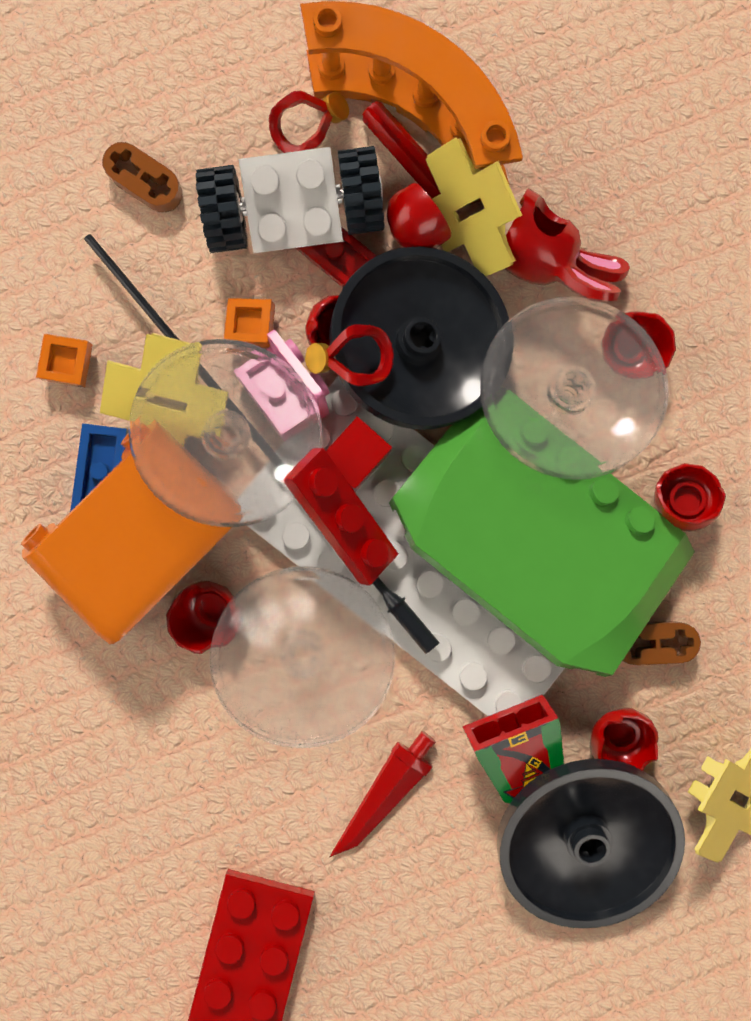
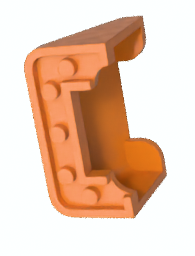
M153 420L146 427H143L141 424L137 425L125 436L121 442V445L125 447L121 456L122 461L58 525L51 523L45 528L42 524H38L21 542V545L24 547L21 557L109 645L121 640L234 526L241 514V509L231 494Z

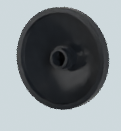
M404 247L387 251L374 257L362 265L350 277L343 287L332 313L329 330L330 345L347 327L354 324L379 327L388 335L392 343L394 356L390 374L384 381L371 385L356 386L350 384L341 376L339 378L349 394L365 410L377 418L399 427L418 430L437 429L466 419L495 394L506 375L512 352L511 325L507 310L499 293L486 276L476 267L457 255L429 247ZM365 336L349 340L334 358L352 372L372 374L379 367L381 353L377 342L372 337Z
M585 759L569 762L552 768L530 781L520 790L507 807L497 836V853L504 881L513 897L522 907L536 917L552 924L570 928L609 926L627 920L650 907L666 892L674 881L680 869L685 850V832L681 817L662 785L652 776L635 766L607 759Z

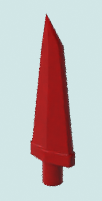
M421 731L409 748L400 742L395 744L390 756L329 857L357 847L424 776H427L433 766L424 757L436 743L430 735Z

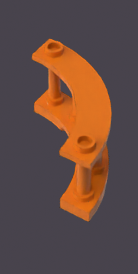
M321 1L300 4L308 50H306L315 97L323 99L332 92H338L344 98L371 102L373 99L395 107L397 113L414 122L426 133L429 131L441 146L456 137L457 139L461 138L473 162L474 169L483 170L499 161L508 181L503 164L520 162L523 159L517 132L496 88L481 68L461 48L426 24L402 13L379 6L344 1Z

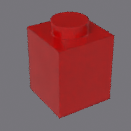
M357 416L326 452L356 492L392 452V446Z

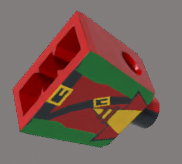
M543 694L462 726L477 759L504 803L510 804L522 788L542 773L564 764L560 721Z

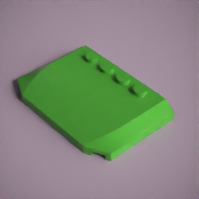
M499 388L475 413L450 426L389 502L392 511L396 510L406 530L404 536L415 553L556 666L597 673L596 675L603 677L614 674L695 553L685 532L672 525L661 513L512 394Z

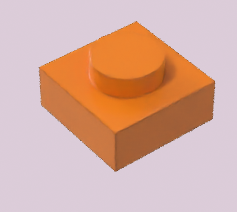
M228 298L224 342L228 347H271L267 334L273 331L275 304L272 299Z
M44 334L36 378L42 381L85 388L93 344L86 340Z

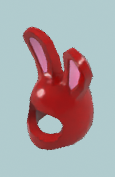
M529 188L526 189L519 202L522 206L520 209L522 216L514 220L506 234L508 245L516 261L513 262V265L505 268V270L518 279L530 284L547 285L561 282L572 292L593 302L606 303L617 301L621 290L607 282H619L625 279L630 269L629 263L623 258L589 252L580 248L581 239L576 226L570 220H565L551 211L541 195Z

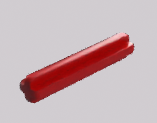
M373 102L362 114L365 125L431 199L440 195V190L425 160L428 158L427 153L381 102Z

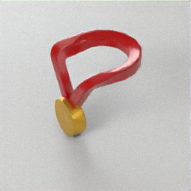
M293 91L278 101L271 109L269 130L272 140L284 153L315 149L325 139L331 122L336 124L348 118L349 106L346 99L338 92H332L321 100L303 91ZM299 104H306L323 112L324 114L316 133L301 145L290 143L283 135L281 117L286 109Z
M354 324L347 327L330 346L324 343L311 344L307 348L305 362L308 370L314 374H324L332 369L350 384L364 386L376 384L386 379L393 366L394 354L392 343L388 335L381 328L371 325ZM369 336L377 342L380 348L381 360L378 369L374 373L364 374L350 371L337 361L334 356L349 340Z

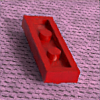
M313 448L282 478L283 482L359 584L371 586L399 553L325 449Z

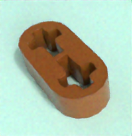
M117 142L105 151L102 158V166L105 173L116 186L157 212L172 211L180 204L182 188L176 175L170 169L127 142ZM119 159L124 162L130 159L138 174L135 176L125 169L119 171L116 162ZM150 179L160 186L164 185L167 181L166 185L170 193L167 196L159 194L155 198V193L147 184L148 180Z
M676 621L648 622L638 638L650 640V647L636 648L635 656H632L631 652L628 651L622 661L630 665L689 662L700 651L701 640L699 633L687 623ZM676 630H678L679 635L687 637L688 640L687 645L680 646L678 654L676 649L660 645V639L675 638Z

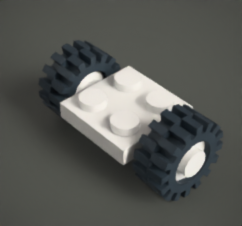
M369 146L338 151L342 189H340V184L335 185L330 147L238 159L244 197L241 196V191L239 190V181L234 165L197 169L196 190L198 193V206L200 207L201 223H203V232L209 252L218 253L247 249L244 216H248L253 254L343 242L338 204L342 203V198L344 199L349 235L384 230L383 192L375 147Z

